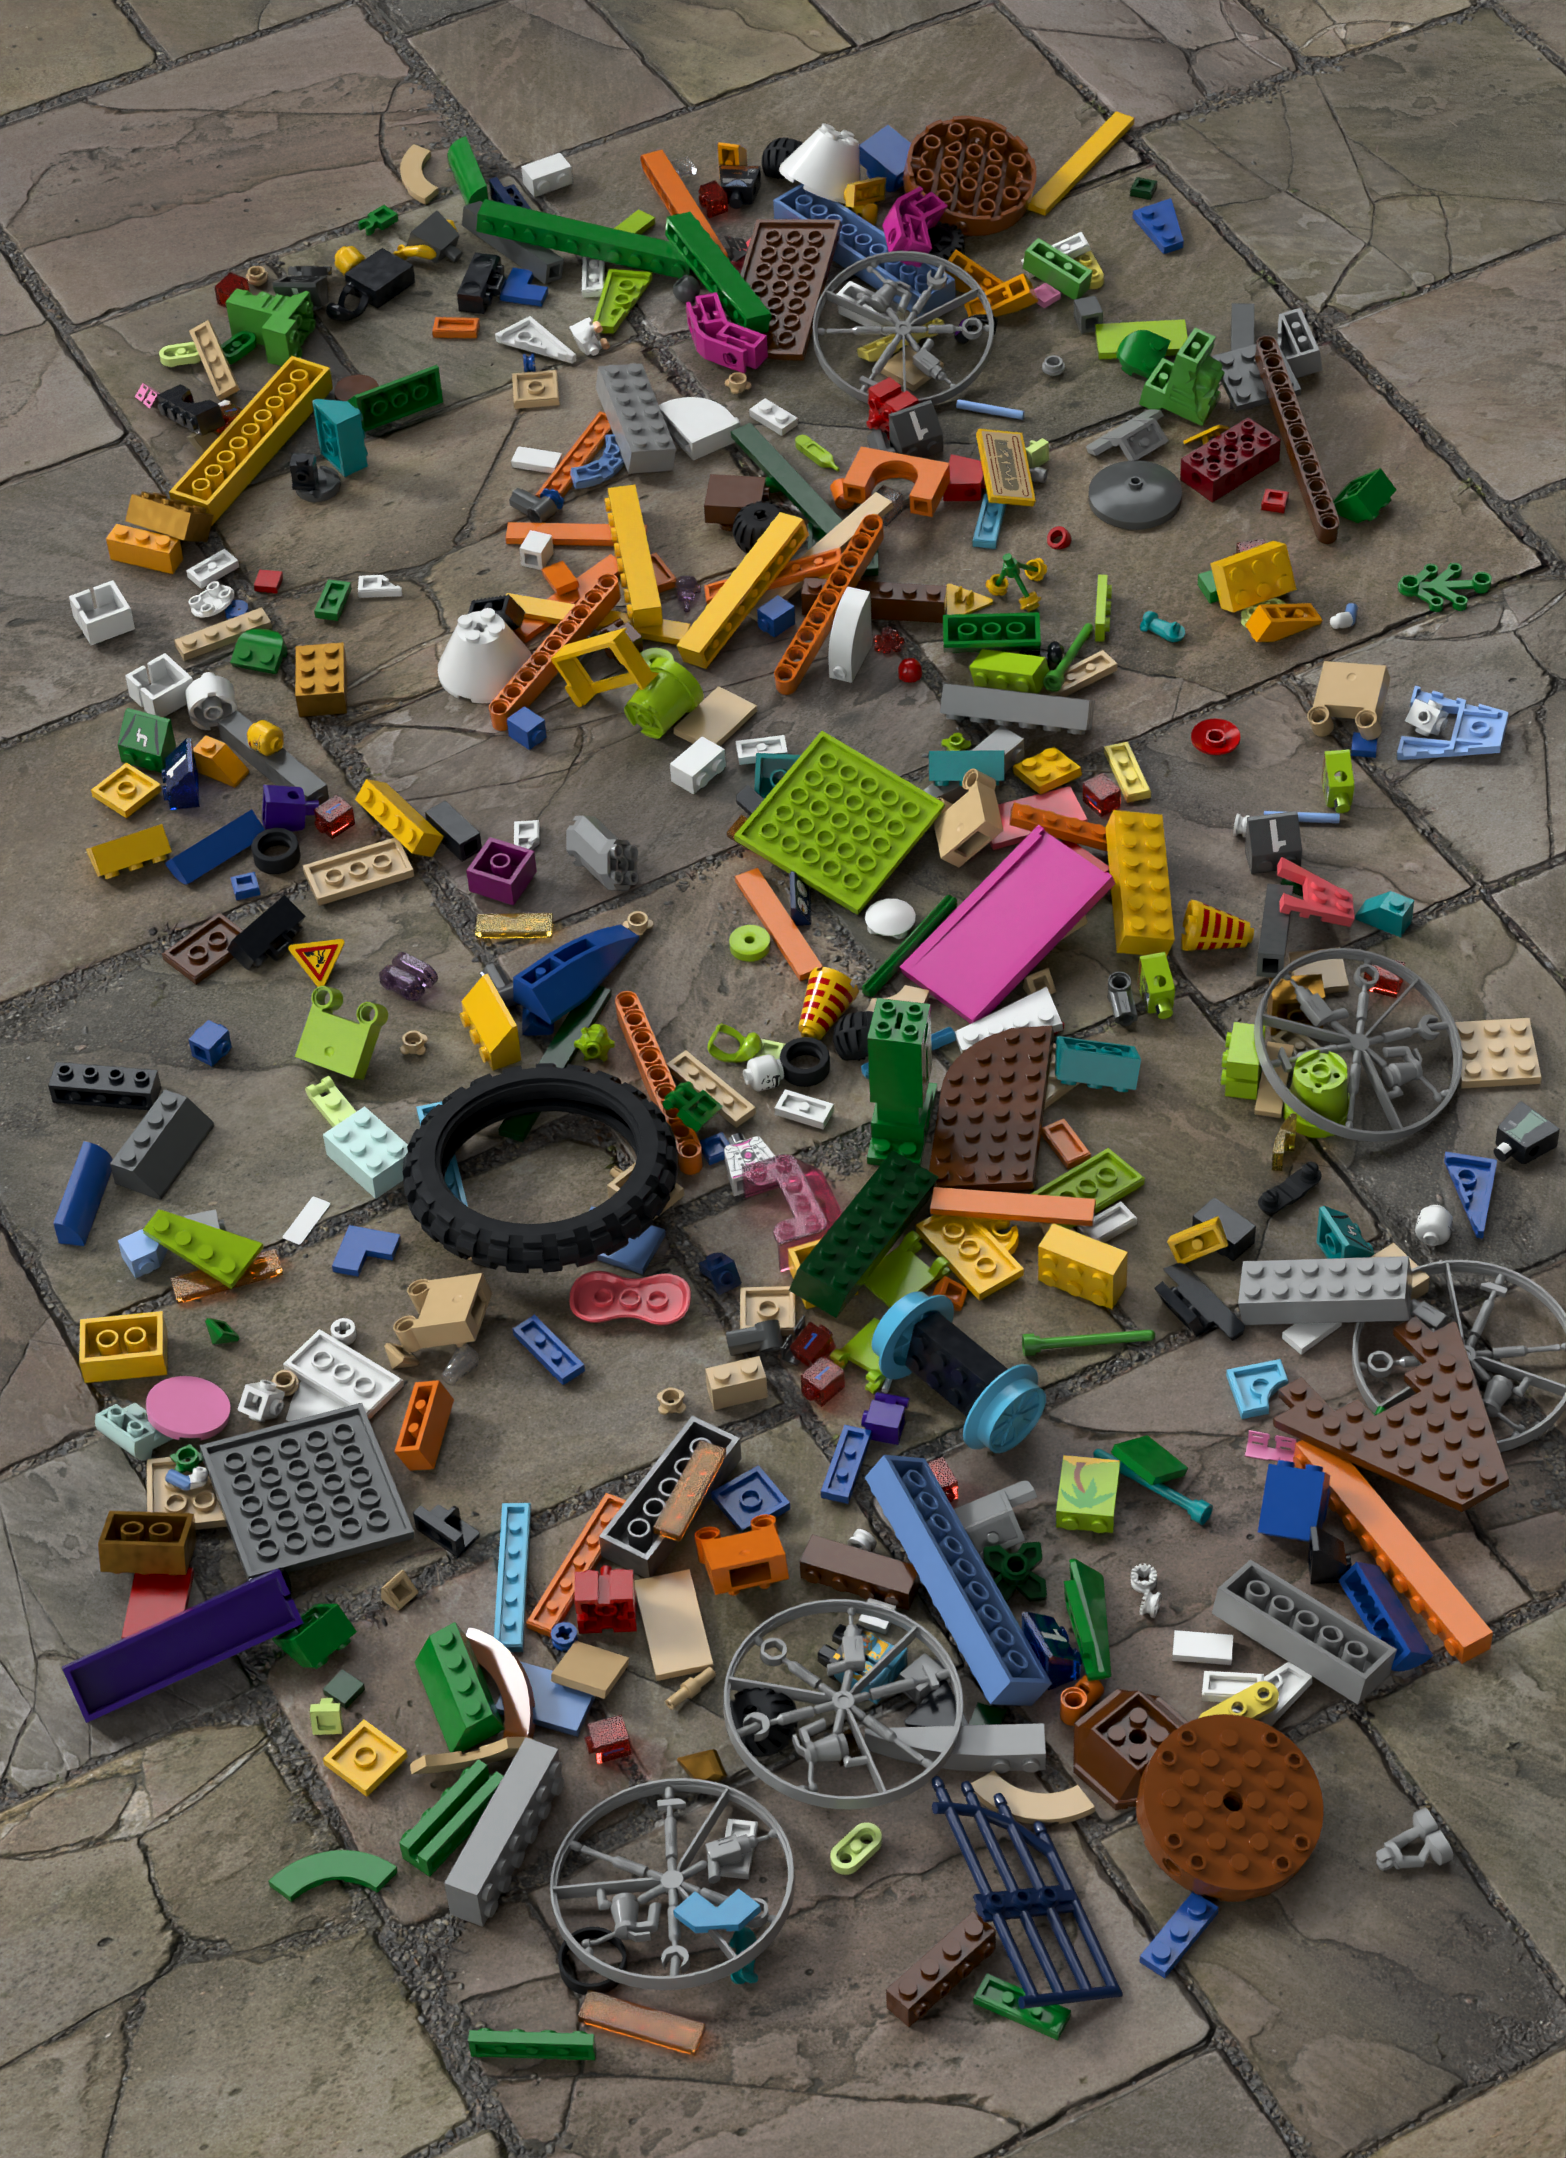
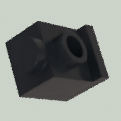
M292 454L290 461L292 490H315L318 479L315 454Z

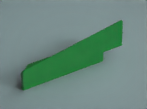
M1069 1559L1070 1580L1064 1581V1599L1087 1680L1093 1681L1110 1678L1111 1664L1104 1577L1101 1573L1077 1559Z

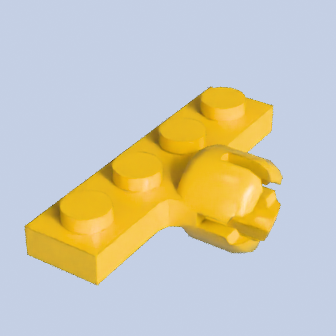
M875 177L847 184L844 190L845 207H852V212L875 225L878 207L874 203L885 200L886 178Z

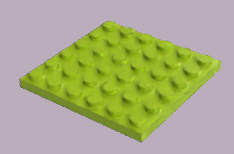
M821 731L735 833L734 840L787 873L794 871L802 882L856 915H859L938 818L945 807V803L826 732Z

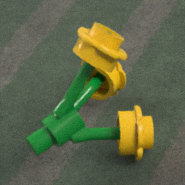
M1010 553L1003 555L1004 562L1001 574H994L990 580L986 581V588H988L989 593L994 596H1004L1008 591L1009 584L1005 576L1014 578L1024 595L1018 600L1021 604L1020 609H1026L1027 612L1038 608L1040 606L1038 602L1041 600V597H1038L1035 591L1028 593L1019 574L1020 568L1025 569V574L1030 580L1041 581L1047 573V565L1044 564V560L1036 558L1023 564L1014 559Z

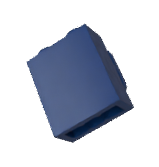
M889 125L859 145L860 164L867 169L866 174L868 178L885 177V191L894 192L901 186H904L903 174L911 143Z
M1278 1460L1277 1465L1268 1464L1258 1533L1309 1542L1310 1527L1316 1526L1322 1529L1323 1523L1326 1520L1330 1496V1475L1323 1472V1467L1306 1464L1305 1469L1294 1468V1462Z

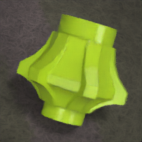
M593 1024L589 1028H582V1036L574 1041V1047L579 1048L585 1055L583 1060L588 1061L590 1058H600L603 1062L608 1060L607 1053L610 1048H615V1041L609 1038L607 1029L601 1024Z

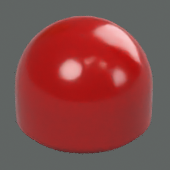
M1062 526L1052 528L1047 535V544L1053 549L1067 548L1072 541L1070 532ZM1063 536L1059 543H1053L1056 537Z
M914 658L904 659L898 667L899 678L907 683L920 680L922 677L920 662Z

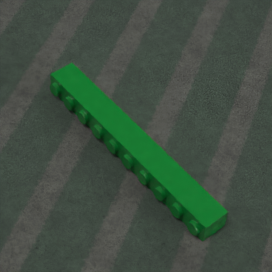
M484 199L477 213L476 232L679 279L685 275H691L693 271L670 241Z

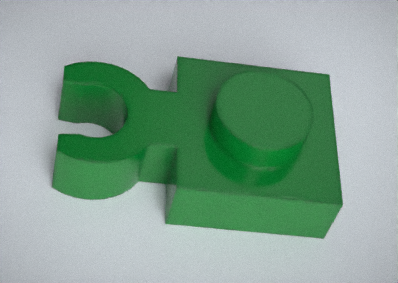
M382 205L368 213V219L360 220L358 226L360 231L365 229L366 235L369 236L375 232V229L384 230L399 221L398 214L386 205Z

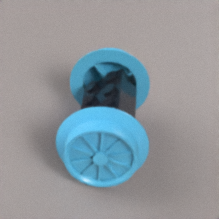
M920 1291L912 1292L902 1297L882 1317L872 1338L873 1352L880 1357L879 1369L881 1373L888 1379H900L913 1372L967 1417L963 1429V1439L970 1448L983 1449L988 1447L994 1453H1003L1018 1445L1035 1427L1046 1404V1394L1038 1386V1373L1036 1369L1029 1364L1016 1365L1010 1369L1001 1364L952 1323L954 1306L948 1297L944 1295L929 1297Z

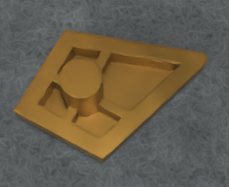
M716 1749L677 1758V1762L692 1779L718 1783L727 1777Z

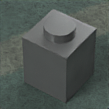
M1096 296L1074 300V319L1081 334L1095 331V324H1103V311Z

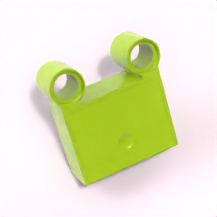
M319 986L312 993V1006L295 1057L351 1078L364 1080L381 1027L388 1020V1010L381 1004L364 1002L358 1007L356 1013L360 1023L333 1014V1011L338 1010L343 1004V994L341 991L332 987ZM329 993L330 1001L326 1004L325 996ZM374 1009L375 1017L373 1020H370V1012Z

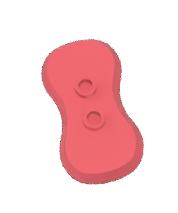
M593 1271L577 1278L570 1291L569 1303L572 1312L577 1317L590 1323H603L614 1319L633 1318L654 1325L666 1326L676 1323L686 1314L690 1305L691 1291L688 1283L683 1278L666 1273L644 1278H625L610 1272Z

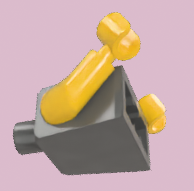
M436 210L411 231L407 246L399 245L397 247L398 251H394L393 254L403 260H406L408 257H420L438 263L447 256L454 263L457 262L462 256V252L456 248L459 233L454 221L445 219Z

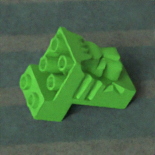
M236 288L226 301L232 337L241 331L254 333L256 343L265 346L267 362L274 365L283 366L291 356L302 357L300 346L304 343L307 336L314 331L316 325L313 317V303L311 302L310 292L304 291L289 297L279 294L273 296L261 291L256 296L247 290Z
M1194 328L1178 351L1174 363L1162 358L1144 384L1139 405L1155 410H1162L1164 408L1203 426L1221 399V391L1218 388L1225 374L1222 371V363L1210 356L1216 337L1198 328Z

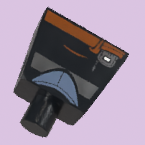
M720 165L722 203L729 204L733 209H739L742 205L753 204L761 187L760 166Z

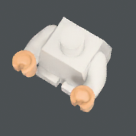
M590 317L570 326L579 349L587 356L590 354L595 356L602 348L604 350L610 348L606 338L598 341L596 337L598 336L597 333L603 331L599 321L592 323Z

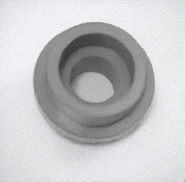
M1051 355L1045 358L1042 370L1050 376H1057L1064 372L1065 364L1061 357Z

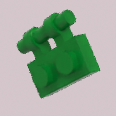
M687 1081L680 1083L675 1087L674 1091L665 1096L663 1107L666 1110L677 1108L679 1112L676 1116L687 1127L697 1133L719 1113L723 1106L706 1091L702 1090L698 1093L693 1089V1084Z

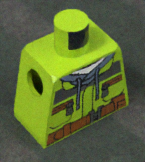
M1350 749L1324 752L1321 781L1327 807H1335L1337 813L1348 812L1353 802L1354 777ZM1340 772L1341 776H1335V774Z
M1161 952L1140 956L1137 986L1146 1011L1150 1014L1157 1013L1160 1019H1167L1173 1015L1175 986L1166 953Z

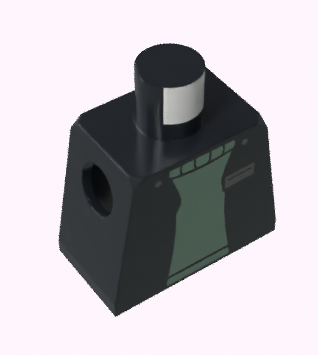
M1520 1101L1497 1128L1495 1141L1497 1147L1494 1149V1155L1501 1162H1505L1508 1158L1513 1157L1521 1164H1527L1557 1147L1560 1128Z

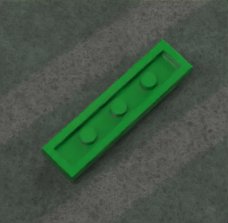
M490 2028L469 2030L468 2044L471 2057L564 2060L596 2059L594 2034H588L584 2031L557 2033L553 2030H543L541 2032H526L521 2029L495 2031Z

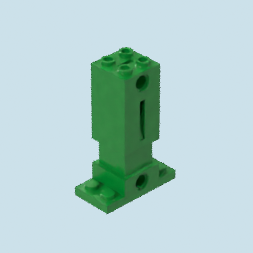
M877 998L867 1038L870 1102L875 1103L871 1121V1141L867 1154V1164L880 1166L893 1150L921 1166L937 1095V1083L929 1082L932 1071L931 1005Z

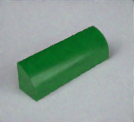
M461 137L450 146L447 154L448 163L465 204L483 202L484 199H488L487 185L467 137Z

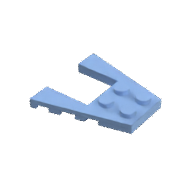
M1419 686L1414 687L1410 709L1415 699L1426 703L1429 700H1433L1443 705L1441 710L1450 714H1457L1451 741L1401 736L1397 750V760L1501 752L1509 712L1482 704L1476 707L1466 704L1465 699L1457 698L1455 701L1443 697V693L1432 691L1431 694L1421 691Z

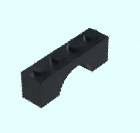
M181 384L157 395L160 402L158 403V408L163 416L201 436L226 425L219 404L211 400L194 403L190 389Z

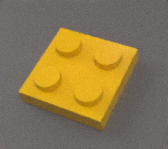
M1055 747L1045 749L1043 752L1013 765L1014 774L1040 795L1082 776L1081 767Z
M127 762L91 789L92 796L125 818H128L162 791L160 783Z
M363 1719L323 1758V1762L326 1767L368 1797L408 1758V1754L404 1748Z

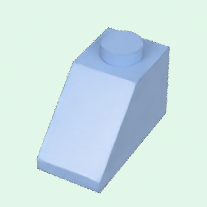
M143 1229L118 1240L121 1256L135 1279L160 1268L168 1250L144 1235Z

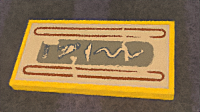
M978 429L976 437L989 503L1033 507L1036 500L1023 434L1019 432Z

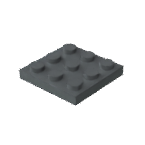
M1256 344L1212 356L1223 365L1222 371L1225 374L1221 383L1236 412L1270 403L1255 361ZM1279 346L1295 395H1301V387Z

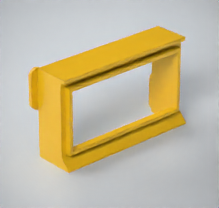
M626 628L566 644L551 658V661L568 684L565 686V690L577 707L586 705L597 693L634 683L638 685L640 690H643L659 674L650 670L627 633H625ZM610 647L618 661L625 666L629 673L593 682L576 656Z

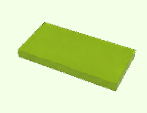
M1185 319L1095 324L1099 359H1115L1117 348L1122 340L1138 330H1148L1171 340L1165 356L1177 355L1188 338Z
M1107 1148L1030 1194L1096 1199V1214L1143 1186L1145 1178L1111 1149ZM1057 1224L1067 1229H1071L1074 1226H1076L1067 1224Z

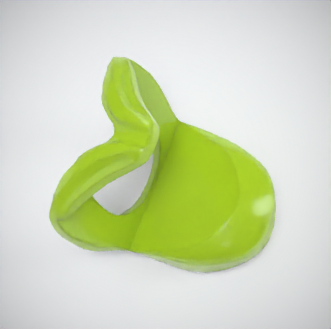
M721 1023L716 1026V1030L711 1035L707 1046L708 1052L717 1060L728 1063H740L753 1058L760 1051L762 1041L755 1032L749 1033L744 1037L736 1029ZM718 1032L735 1038L740 1043L739 1050L736 1053L728 1054L716 1047L713 1043Z

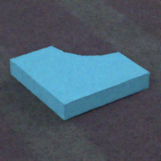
M1281 1359L1226 1370V1376L1241 1419L1269 1414V1401L1278 1389L1288 1384V1378Z

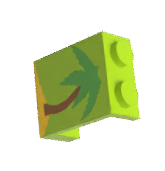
M1063 1455L1056 1508V1528L1113 1533L1117 1487L1120 1480V1460Z

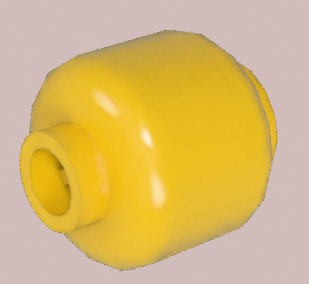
M344 246L336 252L334 264L345 276L346 272L364 261L366 257L354 246Z

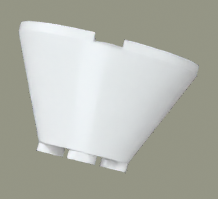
M823 123L819 129L781 163L779 171L790 182L794 183L797 180L804 184L803 189L828 200L846 204L844 190L847 184L861 181L859 142L853 138V133L846 130L839 132L834 130L833 126Z
M485 608L482 611L472 612L458 618V624L438 663L439 680L443 688L458 699L461 696L471 699L472 703H491L532 654L505 621L495 614L493 609Z

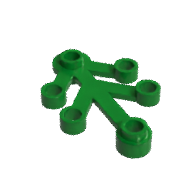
M1450 563L1448 568L1439 576L1438 567L1435 564H1426L1424 569L1416 576H1403L1398 582L1397 589L1404 596H1417L1429 603V609L1433 612H1440L1443 609L1444 600L1439 596L1431 595L1427 591H1434L1453 602L1455 610L1464 611L1467 608V597L1458 595L1451 590L1474 589L1475 592L1483 594L1491 588L1492 577L1486 572H1477L1473 575L1472 580L1448 581L1451 578H1459L1461 576L1462 566L1459 563ZM1426 579H1434L1430 582H1424Z

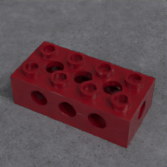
M1248 417L1181 458L1180 480L1213 503L1280 461L1281 439Z

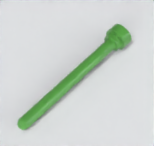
M1087 623L1083 626L1057 668L1050 670L1046 674L1043 684L1047 690L1052 692L1060 690L1065 682L1064 673L1092 632V624Z
M1138 1330L1040 1338V1336H1034V1333L1022 1334V1350L1024 1356H1035L1036 1353L1041 1352V1349L1151 1341L1155 1338V1332L1153 1330Z

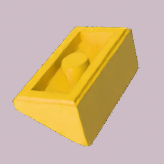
M1219 1216L1171 1235L1167 1241L1177 1263L1183 1264L1228 1246Z

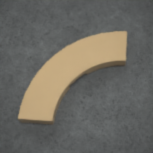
M413 144L402 158L400 166L401 180L408 193L414 199L426 205L439 194L438 187L428 182L422 173L424 165L431 158V151Z
M506 1737L497 1742L479 1747L480 1750L462 1754V1751L424 1755L410 1764L411 1774L438 1773L464 1769L469 1766L471 1767L478 1759L485 1764L504 1760L516 1755L525 1737Z
M995 1771L971 1783L979 1801L997 1813L999 1809L996 1808L993 1797L997 1793H1002L1015 1820L1022 1823L1034 1824L1037 1821H1042L1043 1823L1059 1822V1824L1084 1818L1095 1812V1806L1078 1785L1056 1793H1034L1009 1784Z

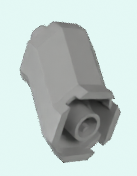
M575 816L572 821L576 822L574 825H569L566 830V850L569 856L574 855L576 861H573L575 866L585 867L608 890L627 891L631 885H636L638 882V849L636 846L631 845L628 840L618 839L595 816Z

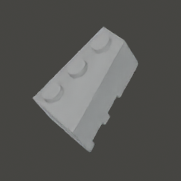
M1301 308L1279 314L1278 344L1295 377L1298 378L1322 371L1320 350Z

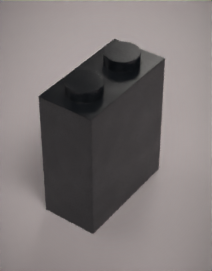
M381 248L346 272L345 280L346 283L353 282L365 289L370 295L369 304L380 308L414 284L415 276L412 264ZM352 288L350 294L360 299L362 298L363 293L357 289Z

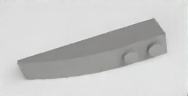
M1000 726L971 751L1005 750L1006 773L1014 764L1019 763L1023 759L1025 754L1024 739L1007 728ZM949 781V786H934L933 782L923 790L935 798H942L952 804L968 792L963 786H959V781Z
M1044 1723L961 1726L954 1750L942 1768L962 1771H995L996 1773H1006L1008 1771L1032 1773L1038 1770H1046ZM954 1726L895 1727L889 1729L896 1733L899 1740L923 1755L924 1758L934 1762L947 1745ZM865 1728V1743L869 1751L922 1765L921 1762H918L895 1743H888L871 1729Z

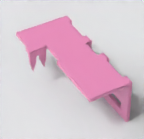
M142 383L135 397L141 402L144 400L143 404L151 408L157 395L160 393ZM150 389V390H151L150 393L148 394L147 398L144 400L146 393H147L148 390Z
M1249 1430L1248 1444L1245 1452L1246 1457L1268 1461L1284 1460L1293 1462L1297 1439L1276 1435L1275 1449L1267 1447L1268 1439L1270 1438L1269 1434ZM1252 1441L1263 1443V1445L1252 1443ZM1280 1447L1291 1448V1450L1282 1449Z

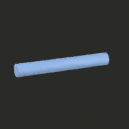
M960 399L957 400L956 404L958 409L1023 420L1025 411Z
M1264 811V815L1283 813L1281 811ZM1297 812L1299 822L1339 824L1340 813Z

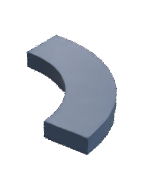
M614 434L605 435L606 448L599 460L584 466L571 468L570 475L575 489L591 487L607 481L623 468L625 463Z

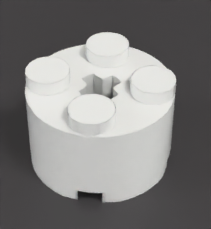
M212 672L202 674L200 678L194 680L185 690L190 720L193 725L200 729L211 730L210 727L218 726L220 720L237 711L233 684L226 678L216 676Z

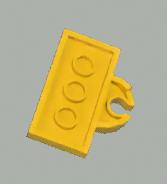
M932 1215L916 1224L918 1235L939 1257L943 1256L949 1261L950 1265L948 1267L979 1301L1024 1276V1268L1012 1257V1254L1015 1253L1019 1245L1017 1226L1011 1227L1007 1234L997 1233L998 1230L1007 1229L1010 1226V1220Z

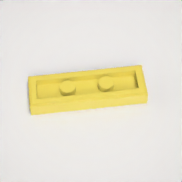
M1128 741L1105 746V756L1126 802L1130 803L1151 798L1150 788Z

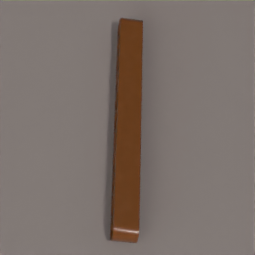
M1269 335L1261 336L1256 342L1255 361L1315 535L1321 543H1334L1338 537L1339 517L1283 357L1275 338Z

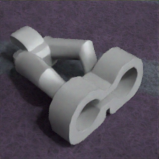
M1426 1807L1414 1812L1412 1817L1413 1828L1385 1842L1384 1848L1376 1852V1864L1381 1871L1388 1870L1393 1866L1396 1869L1424 1867L1429 1854L1439 1866L1453 1860V1851L1442 1831L1438 1830L1436 1821ZM1418 1837L1425 1843L1418 1856L1402 1855L1400 1851Z

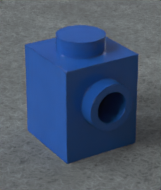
M207 1020L189 1038L192 1057L211 1067L223 1056L227 1055L232 1048L229 1030L225 1026Z

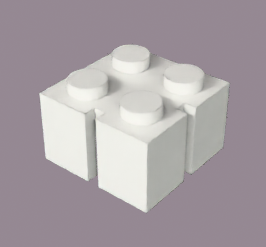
M113 580L93 587L97 609H94L89 589L69 596L73 617L80 629L83 630L90 645L135 629L131 608Z
M166 653L147 663L151 685H149L146 667L144 666L125 675L129 696L138 705L144 707V710L149 714L165 717L187 704L185 690L193 682V678Z

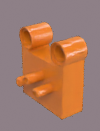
M767 1514L756 1516L751 1520L752 1531L722 1538L720 1530L716 1527H704L695 1532L698 1560L700 1563L705 1564L715 1595L728 1592L729 1595L736 1596L740 1593L741 1589L755 1586L767 1589L773 1582L789 1579L786 1555L779 1539L777 1522L774 1516Z

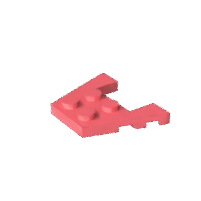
M1283 857L1280 858L1277 864L1278 876L1298 883L1303 888V900L1283 893L1279 901L1281 913L1289 915L1292 910L1300 912L1299 916L1303 918H1309L1311 914L1321 916L1322 922L1351 927L1355 919L1352 894Z

